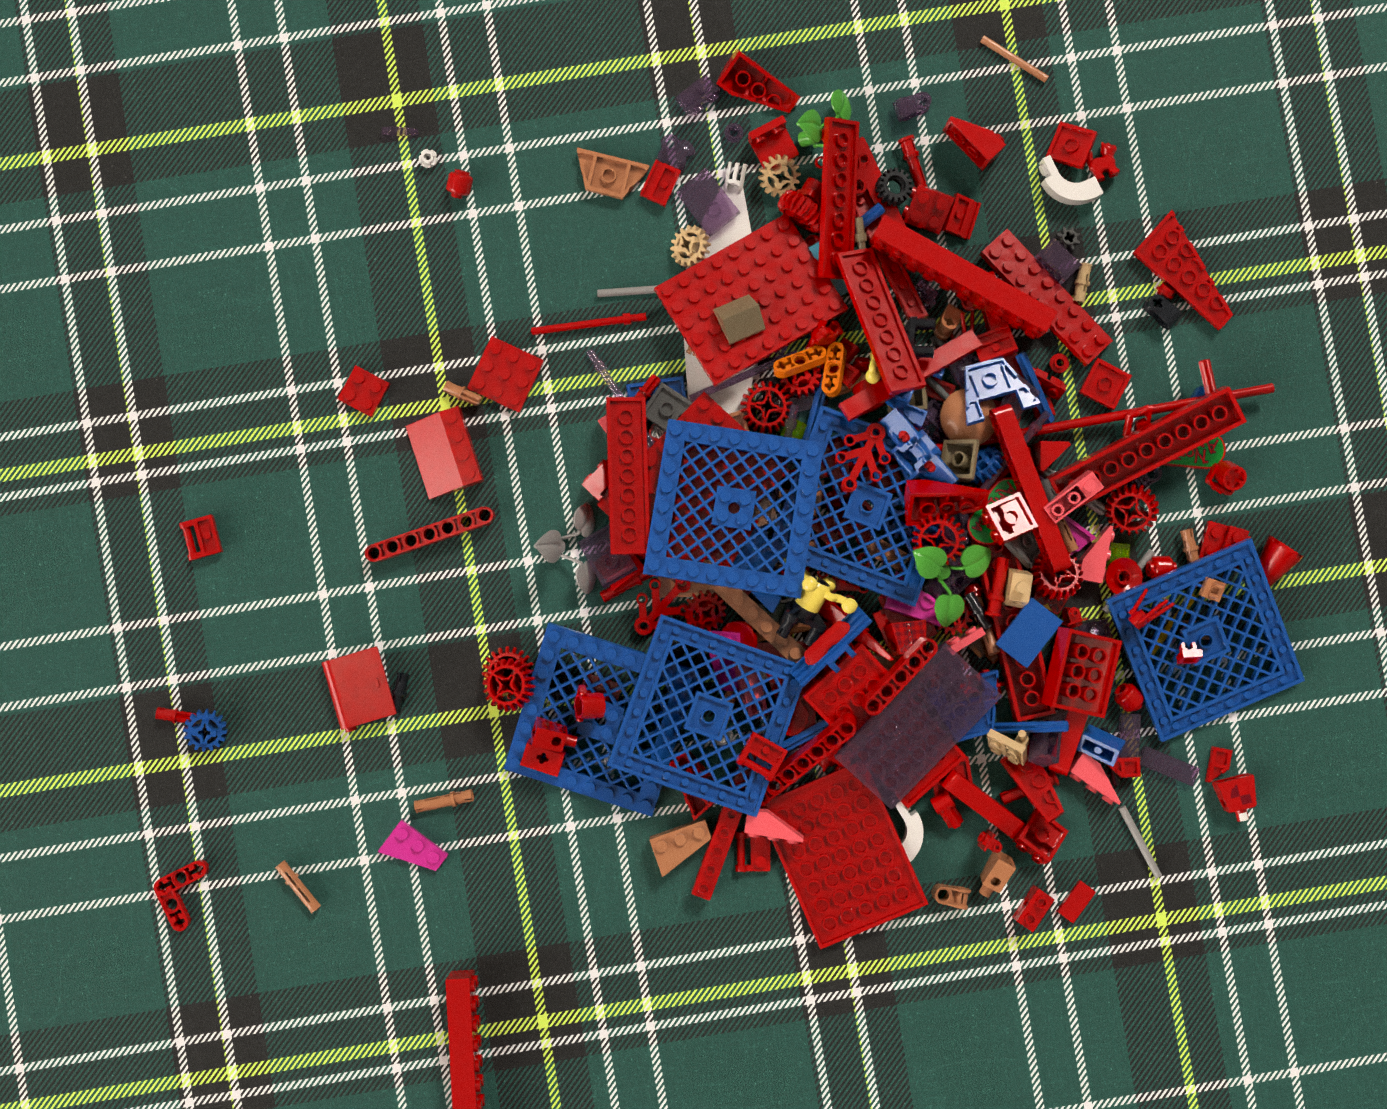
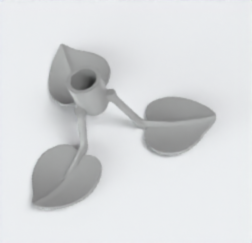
M586 502L580 505L574 513L573 523L577 529L575 533L561 537L559 531L550 530L534 544V547L549 563H555L562 557L579 564L580 567L575 572L576 581L583 593L589 594L597 579V570L592 561H585L583 564L580 560L562 554L565 551V542L563 540L580 534L583 537H588L594 530L595 515L590 504Z

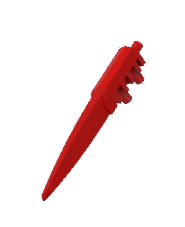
M782 570L780 574L784 575L785 570ZM827 599L818 612L831 624L841 621L848 615L835 602ZM865 629L854 639L889 661L894 660Z

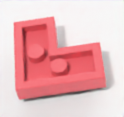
M973 626L965 631V636H953L946 640V645L942 648L946 654L953 655L986 633L982 627L976 628Z

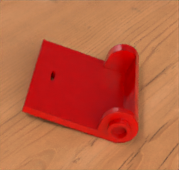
M378 646L322 662L341 730L345 729L346 733L357 730V725L397 714Z

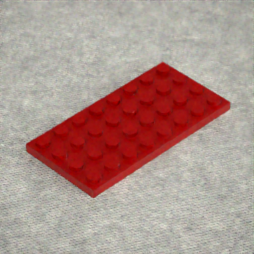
M860 643L853 649L857 654L854 658L847 654L836 664L841 669L838 673L831 669L802 696L829 725L845 713H851L856 716V733L846 743L907 808H910L967 756L904 688L878 715H870L862 709V698L886 674L887 669ZM885 686L882 689V695H886L889 692V686ZM875 700L869 702V710L875 707ZM843 724L845 727H852L851 724Z

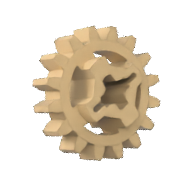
M776 154L775 159L771 156L768 157L769 163L763 161L765 168H759V171L763 174L758 176V179L763 180L760 186L762 188L766 187L764 192L767 194L771 192L773 197L778 193V196L781 197L786 190H796L794 184L800 183L796 177L800 176L801 173L796 172L799 166L793 165L794 159L790 158L788 160L786 155H783L781 159V156ZM788 167H789V169H790V171H791V176L789 175V173H788V171H787V170H788ZM773 174H782L786 178H777ZM768 176L771 179V185L768 182Z
M687 225L686 230L680 228L681 233H675L676 240H671L674 244L670 248L674 252L671 256L676 259L675 262L685 268L688 266L692 267L699 263L701 259H706L705 253L710 254V251L707 250V247L711 246V243L707 242L710 237L705 234V230L696 225L693 227Z

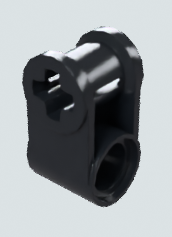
M1159 294L1147 298L1143 304L1145 312L1166 330H1170L1183 315L1176 306Z

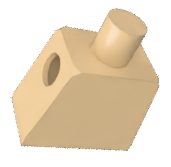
M1008 568L1004 590L1005 601L1002 602V605L1023 608L1029 603L1033 575L1030 572Z

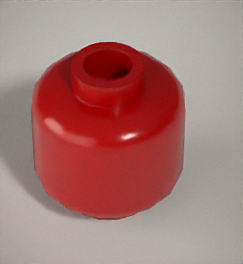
M455 169L454 172L449 173L446 189L451 192L452 197L462 199L463 196L470 195L473 178L469 176L470 172Z
M1153 556L1146 563V574L1151 579L1177 569V564L1173 562L1170 556Z
M1123 683L1115 689L1114 700L1124 711H1137L1142 707L1144 697L1134 684Z

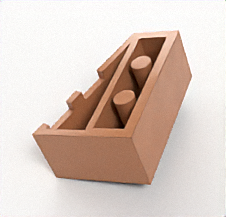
M705 817L650 836L649 840L662 877L712 838Z

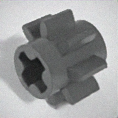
M1063 227L1061 229L1062 234H1056L1055 237L1059 239L1055 245H1060L1062 247L1061 251H1064L1066 248L1072 251L1074 249L1073 245L1080 243L1077 240V236L1080 233L1073 231L1074 227L1070 230Z

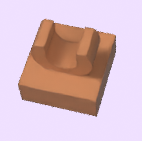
M1205 577L1199 595L1220 602L1226 584Z

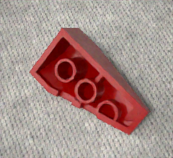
M738 48L726 63L716 82L718 86L732 96L744 98L790 113L801 98Z
M906 480L904 493L906 526H916L917 523L924 525L921 519L925 518L928 522L929 514L932 515L933 519H936V513H940L939 519H941L946 513L948 514L947 519H950L951 515L958 513L964 515L984 509L987 506L989 490L932 480Z

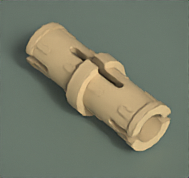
M1080 263L1078 276L1074 282L1073 300L1077 303H1085L1087 287L1090 286L1089 276L1092 264Z

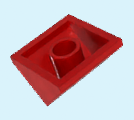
M1040 441L1032 445V460L1037 473L1044 472L1071 443L1068 441Z

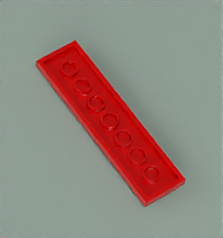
M835 117L824 118L818 278L844 280L835 256L840 252L854 250L860 123L858 121Z
M1008 229L1001 233L979 254L1006 283L1058 311L1049 329L1084 366H1087L1113 341Z
M873 248L837 253L835 259L888 395L924 388L927 384Z
M606 397L610 555L646 554L650 533L646 398Z

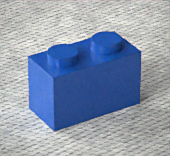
M1089 724L1076 750L1114 767L1126 741Z

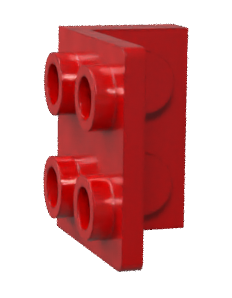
M783 115L748 133V141L763 169L765 168L763 161L769 163L768 157L770 156L775 159L776 154H779L782 159L783 155H786L788 160L799 156V152L786 129L787 121Z

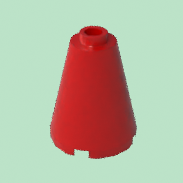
M1271 535L1267 538L1259 556L1270 587L1304 557Z

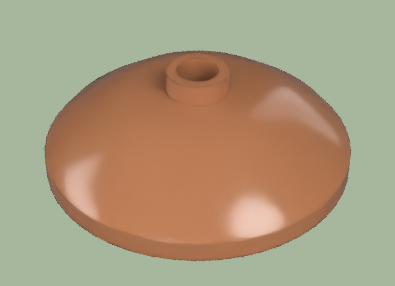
M965 388L955 391L946 398L940 410V425L944 434L950 440L978 439L980 440L979 445L984 443L995 432L989 418V410L996 408L995 403L992 399L980 402L979 405L985 417L984 422L967 426Z

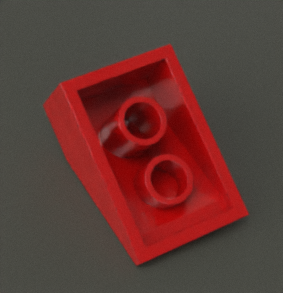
M953 116L948 119L943 128V131L981 171L989 166L1006 146L1000 134H995L992 130Z

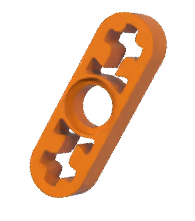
M840 342L830 344L827 349L821 388L828 397L837 396L842 387L847 351ZM839 366L836 373L831 374L829 372L831 367Z
M813 346L778 359L773 364L774 375L783 379L822 365L826 361V349L822 346ZM804 360L805 363L796 364L795 361Z

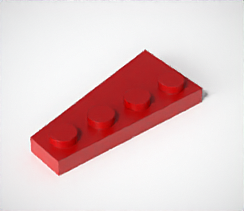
M1029 739L1027 761L1024 766L1020 763L1016 765L1010 762L1006 756L1000 759V764L1047 824L1064 814V809L1043 767L1032 739Z

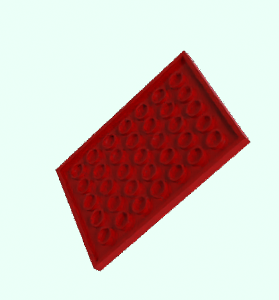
M787 214L780 216L654 288L656 295L714 387L812 332L820 320L829 322L848 311L847 305L830 279L818 278L819 262L814 258L808 245ZM749 294L759 304L766 329L729 345L713 309Z
M705 392L677 419L746 431ZM666 432L647 451L650 527ZM685 443L684 448L688 446L690 443ZM698 445V446L701 448L702 451H704V450H706L707 448L710 447V446ZM695 446L686 451L691 459L700 454ZM718 448L719 451L722 453V455H723L725 452H727L728 450H730V449ZM714 449L706 454L710 462L719 457ZM737 451L741 457H744L746 454L749 453ZM733 452L725 457L730 465L739 460ZM757 454L761 461L769 456ZM684 455L682 456L681 467L689 462ZM753 455L745 460L750 469L758 464ZM703 457L694 463L699 470L708 465ZM772 458L764 463L769 471L778 466ZM722 460L714 465L719 474L727 469ZM742 463L734 468L738 476L747 471ZM691 465L683 470L688 479L697 473ZM761 466L753 471L758 480L766 475ZM784 466L785 470L789 473L790 470ZM711 468L703 473L708 482L716 477ZM778 470L773 474V477L779 483L785 475L781 470ZM730 471L722 476L727 485L735 480ZM681 474L679 475L678 486L685 482ZM750 474L742 479L747 488L755 483ZM700 476L691 482L696 490L705 484ZM769 477L761 482L766 491L775 486ZM719 479L711 484L715 492H717V486H723ZM736 483L731 487L743 489L739 483ZM687 484L680 489V492L686 498L693 493V490ZM758 485L750 490L757 491L756 499L764 494ZM708 487L699 493L704 501L713 496ZM607 493L597 503V506L609 516V497ZM676 493L675 505L682 501L678 493ZM697 496L688 501L693 509L702 504ZM715 499L707 504L712 512L714 511ZM732 503L729 505L728 510L735 514L739 512L740 507L738 504ZM686 504L676 509L681 517L691 512ZM705 507L696 512L701 520L710 515ZM674 511L672 517V524L679 520ZM694 515L685 520L690 529L699 523ZM712 518L704 523L710 532L718 527L711 525ZM682 523L673 528L679 537L687 532ZM702 526L693 531L698 540L707 534ZM725 528L729 535L735 530L732 528ZM720 529L713 534V537L719 543L726 538V535ZM671 531L668 544L676 539ZM689 534L682 539V542L688 548L695 543V540ZM710 537L701 543L706 551L715 546ZM679 542L670 548L675 556L684 551ZM698 545L690 550L695 559L704 554ZM667 551L666 557L673 558ZM687 553L679 558L692 561ZM707 557L703 558L699 562L703 563L707 559ZM677 580L681 585L685 583L683 580Z
M862 759L782 793L766 805L760 806V808L769 809L804 836L803 842H799V844H791L786 839L780 838L779 841L772 842L820 950L929 904L870 770Z

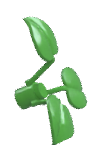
M835 90L831 96V105L836 113L835 118L840 117V119L849 120L851 116L849 99L842 90ZM808 110L796 123L803 130V132L798 134L799 144L801 147L813 145L814 148H823V144L818 142L822 139L824 123L821 124L820 115L816 110Z
M981 545L968 546L961 555L963 566L946 565L947 555L939 547L927 546L912 551L918 573L926 579L938 578V582L947 591V595L942 594L938 596L935 602L936 618L943 627H948L959 619L964 611L962 597L957 594L952 595L944 579L950 576L951 569H965L966 575L970 578L982 575L988 568L991 560V551L988 547Z

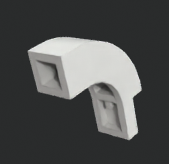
M1050 155L1040 161V173L1046 177L1042 181L1041 186L1053 199L1068 205H1083L1098 199L1103 194L1095 176L1080 183H1072L1065 180L1059 174Z
M896 798L892 802L905 822V833L901 842L911 862L918 854L923 842V825L916 809L908 813L911 808H907Z

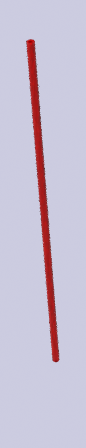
M1273 383L1232 390L1236 399L1274 393L1275 388ZM1202 396L1152 405V415L1175 411ZM1137 408L1021 428L1024 438L1120 421L1125 420L1126 412ZM994 433L979 446L998 443L996 434ZM943 443L936 444L940 451H942ZM879 454L873 455L875 462H878ZM848 463L849 469H853V463ZM795 469V470H790V472H789L788 474L790 475L791 473H793V472L796 471L797 469Z

